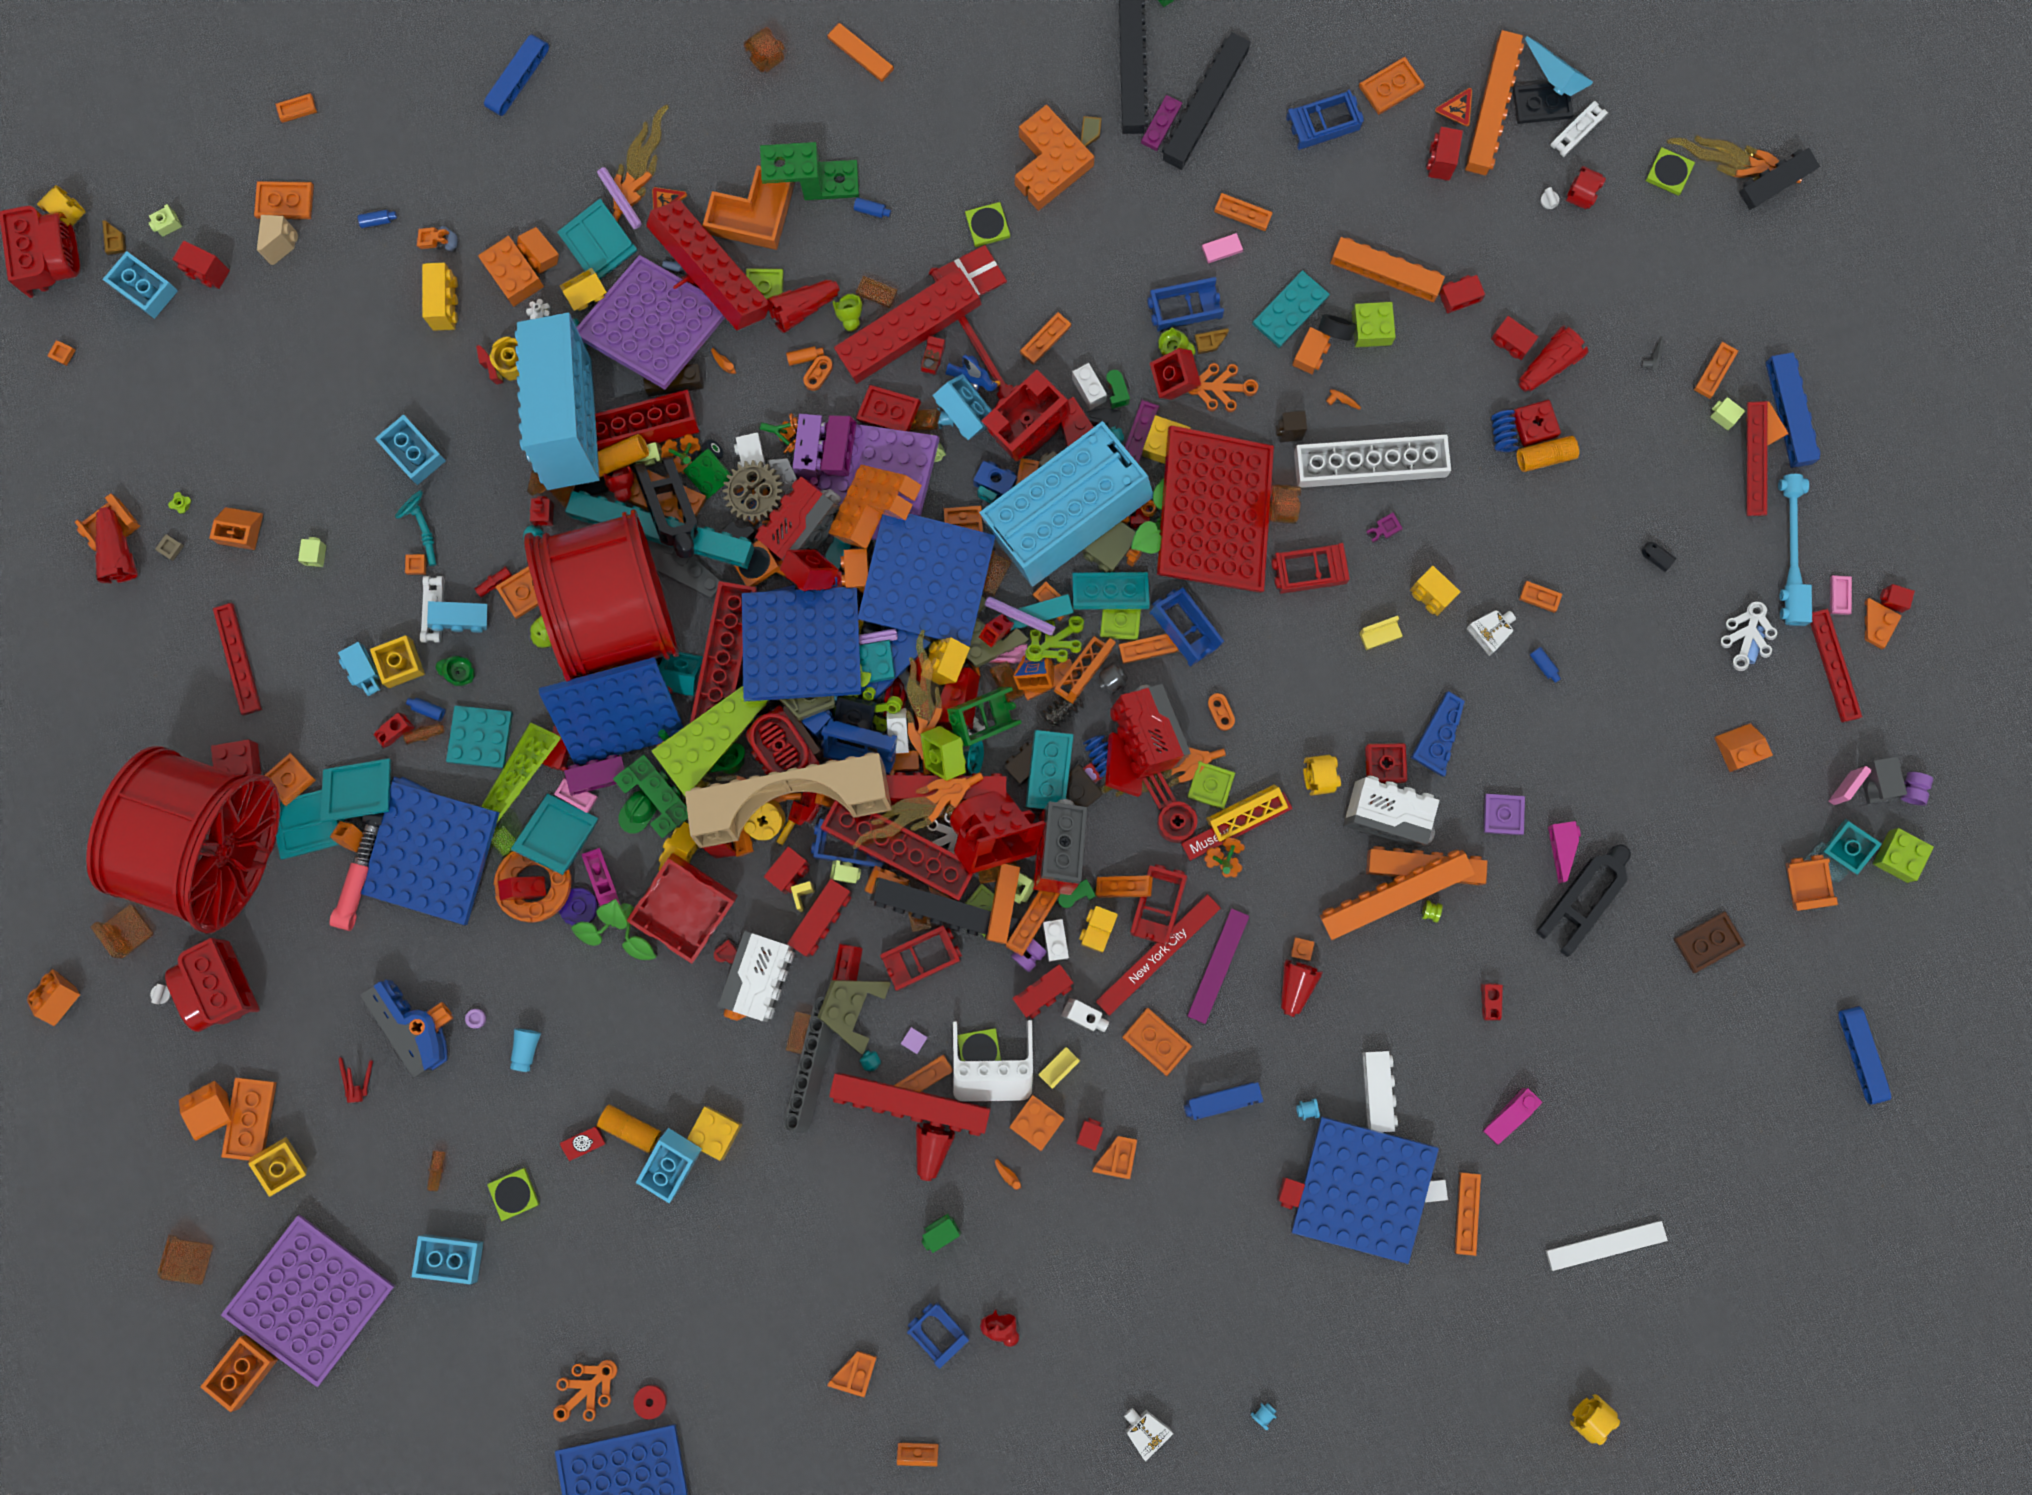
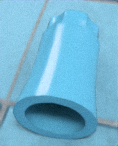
M514 1028L510 1069L522 1072L530 1071L537 1043L542 1033Z

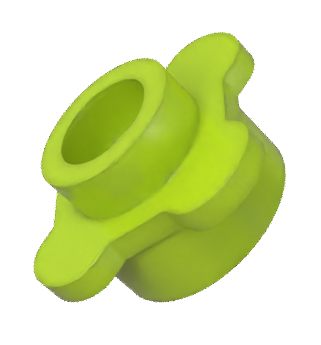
M176 492L168 506L170 509H176L178 513L183 514L189 509L191 499L182 496L180 492Z

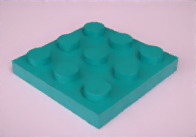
M454 706L446 762L503 769L506 764L513 712Z

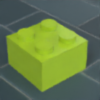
M1392 302L1354 305L1352 322L1356 324L1354 331L1355 347L1392 345L1396 338Z
M941 726L920 734L925 769L946 781L966 773V760L963 755V741L961 737Z
M1900 828L1888 831L1873 865L1906 883L1918 881L1934 847Z

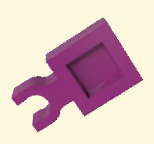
M1391 513L1377 521L1378 528H1371L1366 532L1368 535L1372 532L1377 534L1375 538L1371 539L1372 543L1379 540L1381 535H1384L1387 539L1403 530L1395 514Z

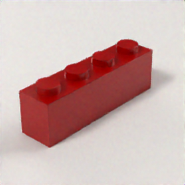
M830 879L787 944L808 958L810 955L814 956L819 949L817 944L821 938L824 940L829 934L830 930L828 928L831 923H836L841 916V913H839L843 906L847 907L852 899L850 897L851 892Z

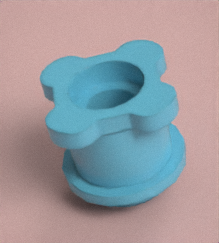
M937 408L939 429H942V426L952 425L954 427V422L949 420L947 413Z
M1316 1098L1308 1102L1299 1101V1105L1296 1106L1298 1117H1302L1303 1121L1310 1117L1320 1118Z
M1261 1403V1408L1255 1414L1252 1412L1251 1416L1265 1430H1268L1267 1425L1273 1418H1277L1275 1415L1277 1411L1269 1403L1266 1405Z

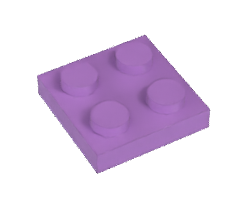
M1485 794L1483 833L1524 835L1525 796Z

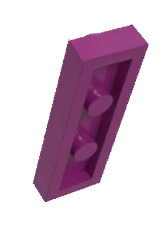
M1168 95L1165 96L1144 134L1141 144L1158 151L1182 107V102Z

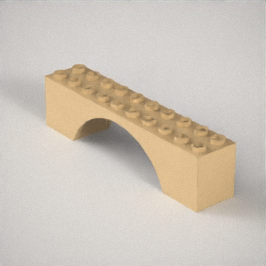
M867 753L862 757L851 756L842 761L830 760L822 765L810 764L806 768H791L786 772H771L766 776H751L746 780L736 779L726 784L715 783L706 788H692L691 791L685 792L690 836L699 848L738 841L743 827L761 806L774 798L794 792H814L828 796L842 804L853 818L890 811L892 807L885 766L879 753Z

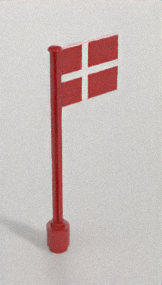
M986 245L939 269L934 267L929 271V275L937 282L960 267L979 297L1007 283L1006 278ZM965 316L958 319L959 323L993 380L1000 381L996 394L999 400L1006 398L1011 394L1010 392L1014 388L1013 385L1005 384Z

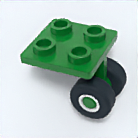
M711 439L702 444V451L701 449L699 451L695 450L691 454L692 463L683 470L707 499L725 485L723 484L724 482L730 481L727 475L732 476L719 461L723 457L721 446Z

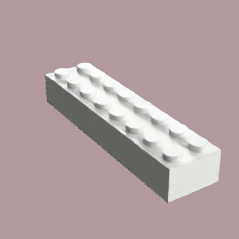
M1447 434L1297 445L1294 450L1297 488L1445 478L1451 472Z

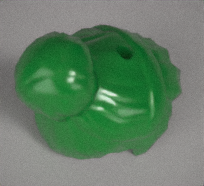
M451 656L436 663L435 668L438 674L454 686H464L473 682L475 669L472 667L469 658Z

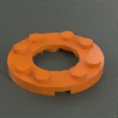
M512 851L502 860L494 877L496 901L507 915L519 921L535 923L549 919L561 910L569 897L572 883L570 870L568 869L561 875ZM531 865H539L549 872L551 888L542 900L537 902H525L523 900L500 901L498 881L510 877H518V874L524 868Z

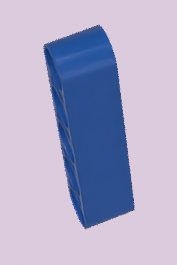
M533 34L529 35L486 96L484 106L494 113L503 116L546 56L549 44Z
M1860 1006L1839 1011V1020L1865 1100L1869 1105L1891 1100V1092L1863 1009Z

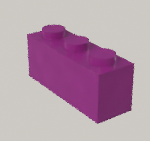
M829 415V420L826 423V440L823 443L824 453L823 458H821V470L828 476H849L857 422L851 416Z
M617 755L608 756L606 760L599 762L598 760H591L587 762V765L580 767L579 764L569 766L568 770H564L570 795L573 796L616 785L617 783L613 778L625 768L622 757H617Z

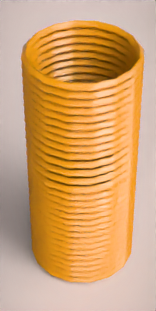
M637 434L598 451L599 478L603 477L604 473L614 472L648 457L649 450L643 437Z
M1572 435L1520 448L1517 451V461L1522 472L1563 463L1579 457L1578 442Z
M610 1104L606 1106L597 1123V1127L621 1138L625 1142L627 1141V1143L634 1145L644 1152L646 1151V1153H650L654 1149L661 1135V1130H657Z

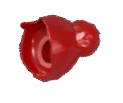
M629 466L614 471L612 477L607 476L605 473L603 474L607 488L614 493L615 498L619 502L625 503L631 499V488L634 484L635 476Z
M994 1310L993 1314L981 1319V1332L991 1340L1003 1342L1007 1347L1015 1346L1019 1341V1334L1016 1331V1317L1014 1315L1005 1314L999 1316L997 1310Z

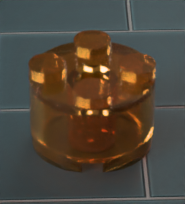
M768 27L759 30L744 41L745 51H749L751 54L749 59L761 72L765 71L767 73L784 60V45L780 40L774 38Z
M1281 484L1272 485L1271 496H1273V502H1270V521L1296 524L1301 505L1297 496H1301V487Z

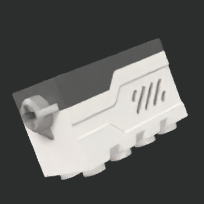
M1367 776L1355 781L1343 826L1414 848L1426 846L1432 842L1435 836L1433 823L1439 800L1434 799L1432 794L1422 793V795H1418L1413 788L1404 787V790L1399 789L1396 783L1386 781L1383 784L1379 782V778Z

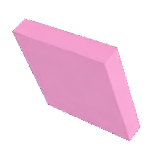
M1864 766L1850 771L1829 799V802L1837 805L1851 800L1871 773V769Z

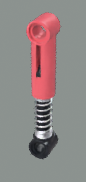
M384 813L362 817V822L365 824L364 836L361 837L362 842L359 843L360 847H358L359 851L356 853L357 857L354 858L353 863H350L337 907L331 914L330 926L351 931L356 923V911L362 895L360 893L365 884L369 869V863L367 862L370 860L369 856L371 855V850H373L374 840H376L375 837L382 823Z

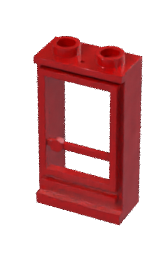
M1343 543L1282 553L1278 552L1275 553L1274 559L1271 560L1272 569L1276 570L1277 575L1275 577L1276 589L1279 588L1280 594L1344 585L1350 580ZM1326 554L1330 578H1320L1321 573L1319 572L1316 555ZM1313 556L1317 580L1289 584L1285 560Z
M1150 865L1147 876L1180 885L1173 913L1145 906L1147 897H1140L1130 933L1132 936L1169 946L1188 878L1187 875H1184L1185 872L1174 869L1172 872L1165 870L1166 867L1162 865ZM1147 909L1165 914L1166 917L1171 916L1169 926L1142 919L1143 910Z
M943 925L880 955L896 991L960 962L959 957L962 955L958 946L954 947L951 939H954L949 928L945 929ZM940 935L951 961L924 973V969L920 966L912 947ZM910 949L918 966V971L921 973V975L911 979L900 955V952Z

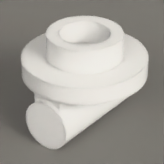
M1552 187L1545 189V192L1542 194L1540 199L1542 206L1546 209H1553L1558 205L1559 196L1553 191Z
M158 983L150 993L151 1003L164 1004L171 997L167 986Z

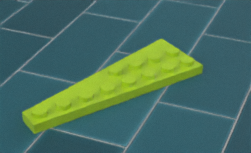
M742 686L652 750V753L685 796L686 791H691L692 788H695L702 781L703 777L714 767V764L726 753L769 700L744 702Z
M530 722L481 806L500 812L497 823L559 742L560 736Z

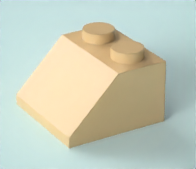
M261 215L257 251L270 265H274L294 249L295 242L298 240V234L284 216Z

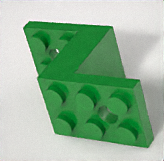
M816 142L760 145L762 184L800 182L804 200L859 197L857 160L820 162ZM778 160H783L785 162V164L782 167L775 166V163ZM838 176L845 178L842 183L835 182V178Z

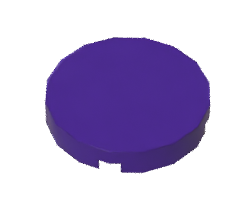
M573 888L559 913L562 919L572 926L578 922L590 923L596 917L598 902L590 891L584 888Z

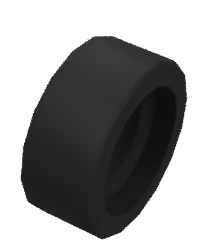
M1324 314L1318 330L1337 339L1351 340L1356 324L1342 317Z

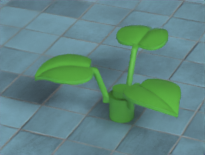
M1164 478L1155 487L1152 496L1155 506L1162 510ZM1161 517L1157 518V522L1147 521L1138 527L1133 537L1131 549L1148 554H1153L1160 550Z
M616 899L601 905L597 909L599 919L606 924L600 930H597L595 925L589 922H578L571 928L573 933L582 942L592 946L599 945L602 942L600 934L610 925L618 929L626 928L625 939L627 941H624L622 946L630 956L640 960H651L657 957L652 946L645 939L638 936L630 938L631 924L628 923L627 919L634 910V907L627 903H623L620 906Z

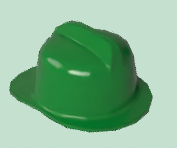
M733 743L708 772L722 771L726 774L737 772L745 764L743 760L745 756L744 747Z
M643 790L633 793L619 813L620 827L630 834L641 832L657 811V807Z

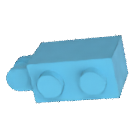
M356 642L338 652L341 658L339 663L344 670L347 669L349 673L347 678L353 686L355 685L360 689L363 688L367 696L381 690L377 682L380 679L378 671L363 644Z

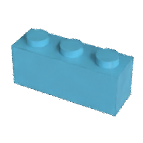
M428 601L427 626L433 631H443V628L454 632H462L463 629H471V632L481 633L483 630H487V604Z

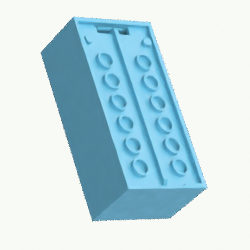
M570 313L517 322L515 337L518 343L515 349L519 361H516V366L519 372L517 383L520 392L517 395L521 403L518 413L521 418L519 430L522 435V439H520L522 451L526 452L528 462L532 463L534 472L538 473L540 483H543L547 490L600 481L592 359Z
M1102 421L979 513L989 533L996 536L995 540L1033 587L1153 498V491L1148 475Z

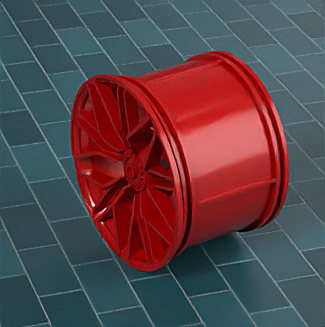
M635 509L631 510L630 515L627 512H622V517L553 536L546 533L541 538L539 535L534 537L531 532L525 534V551L529 571L534 583V591L550 643L566 682L571 679L654 657L660 658L664 656L667 660L670 659L671 654L674 657L679 656L663 589L644 529Z
M151 746L141 750L127 761L111 781L94 816L86 854L87 872L92 885L99 892L124 898L180 917L184 921L189 922L194 929L203 933H213L227 926L242 911L255 892L266 868L268 857L275 845L280 819V798L277 787L267 776L261 774H233L182 757L178 752L165 747Z

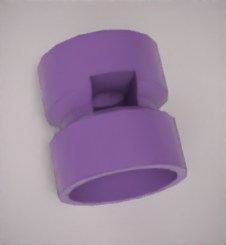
M1908 772L1905 779L1907 795L1901 796L1900 799L1914 805H1927L1930 795L1927 790L1931 789L1934 778L1919 772Z
M1034 939L1025 951V953L1028 952L1031 955L1029 959L1016 952H1013L1011 955L1028 973L1036 966L1035 961L1041 960L1047 953Z

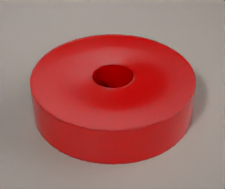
M656 1385L644 1386L634 1397V1409L644 1419L657 1418L663 1413L667 1405L665 1392ZM649 1398L653 1400V1405L651 1406L647 1404V1399Z

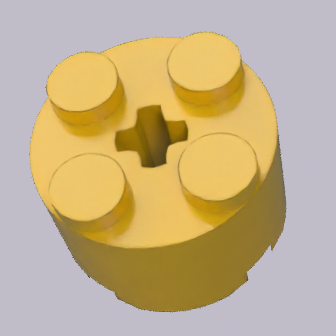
M57 185L37 203L45 212L63 213L66 218H60V221H63L67 228L69 223L73 226L85 214L84 208Z
M503 337L493 344L490 361L502 377L509 381L516 380L517 376H519L516 361H519L515 349L518 342L515 338Z
M1328 754L1306 757L1304 759V763H1307V768H1303L1304 781L1307 790L1311 789L1312 791L1309 793L1311 796L1334 793L1337 787L1341 786L1340 776L1336 772L1338 762L1335 756L1332 757Z
M771 800L761 806L745 824V832L757 840H769L776 836L784 827L786 820L781 805L777 801ZM763 816L766 817V818H765V820L767 821L766 823H764V822H763V819H761Z
M1593 1394L1594 1398L1590 1400L1585 1398L1572 1413L1575 1418L1573 1422L1570 1420V1425L1590 1443L1602 1445L1607 1440V1435L1619 1426L1620 1420L1618 1419L1617 1412L1597 1394Z

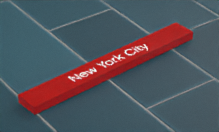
M1207 894L1174 926L1169 946L1156 943L1096 1003L1110 1016L1221 909L1218 904Z

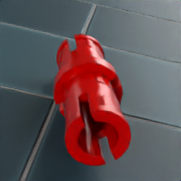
M505 566L493 576H488L486 581L474 589L482 598L493 589H496L495 586L510 578L512 574Z

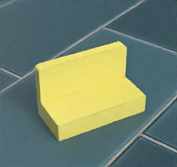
M1395 616L1363 628L1359 634L1365 649L1369 650L1402 638V633L1397 623L1399 617Z
M810 881L791 887L796 908L800 912L804 911L800 896L815 892L814 885Z
M1065 1047L1038 1075L1053 1089L1080 1060Z

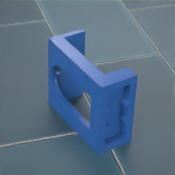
M936 1302L934 1305L930 1303L922 1311L924 1315L919 1320L915 1317L907 1325L909 1327L907 1334H910L920 1344L940 1369L969 1341V1337ZM928 1316L938 1318L956 1338L943 1353L922 1331V1321Z

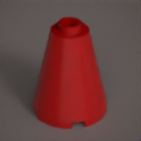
M1285 960L1281 1009L1284 1010V1014L1295 1017V1014L1301 1013L1322 977L1323 971L1317 972L1318 969L1300 962L1293 965L1291 964L1292 960Z
M923 1123V1127L917 1124L916 1157L917 1174L920 1176V1179L932 1181L933 1178L937 1177L955 1138V1131L950 1130V1132L945 1131V1126L937 1127L930 1125V1123Z

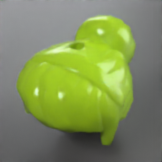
M847 294L839 302L833 301L835 315L843 322V327L851 332L857 330L860 325L859 317L863 306L860 297L854 294Z
M1171 327L1170 330L1160 334L1158 345L1161 355L1164 356L1178 348L1192 350L1193 356L1195 355L1196 350L1184 333Z
M541 615L530 627V638L533 644L539 648L551 647L552 645Z

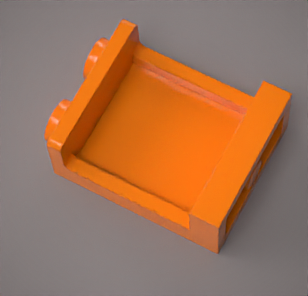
M111 493L105 497L108 503L101 508L110 507L111 510L116 512L124 536L128 537L141 527L119 498ZM99 509L81 522L78 519L75 521L78 526L77 531L84 538L87 537L89 540L88 545L95 552L96 513L99 512Z
M1823 854L1813 855L1810 860L1793 858L1790 863H1785L1794 910L1800 911L1838 905L1837 897L1834 896L1828 863L1830 859L1823 857Z

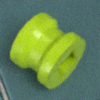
M1426 900L1421 918L1425 920L1429 918L1433 922L1438 923L1443 905L1440 903L1433 904L1431 901Z

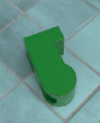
M1118 370L1109 371L1106 376V385L1112 393L1109 400L1111 409L1129 405L1130 397L1121 372Z
M1086 879L1077 886L1071 895L1060 894L1058 902L1061 907L1068 909L1085 896L1088 900H1091L1096 895Z

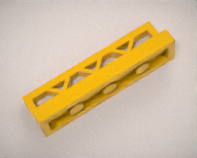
M1273 784L1207 817L1206 820L1213 828L1220 842L1287 809L1288 806L1280 788ZM1278 796L1282 805L1275 809L1269 807L1271 799ZM1257 806L1264 807L1263 813L1259 817L1252 815L1254 808ZM1241 814L1247 816L1245 824L1241 826L1234 824L1237 816ZM1223 823L1229 824L1228 832L1221 835L1217 826Z

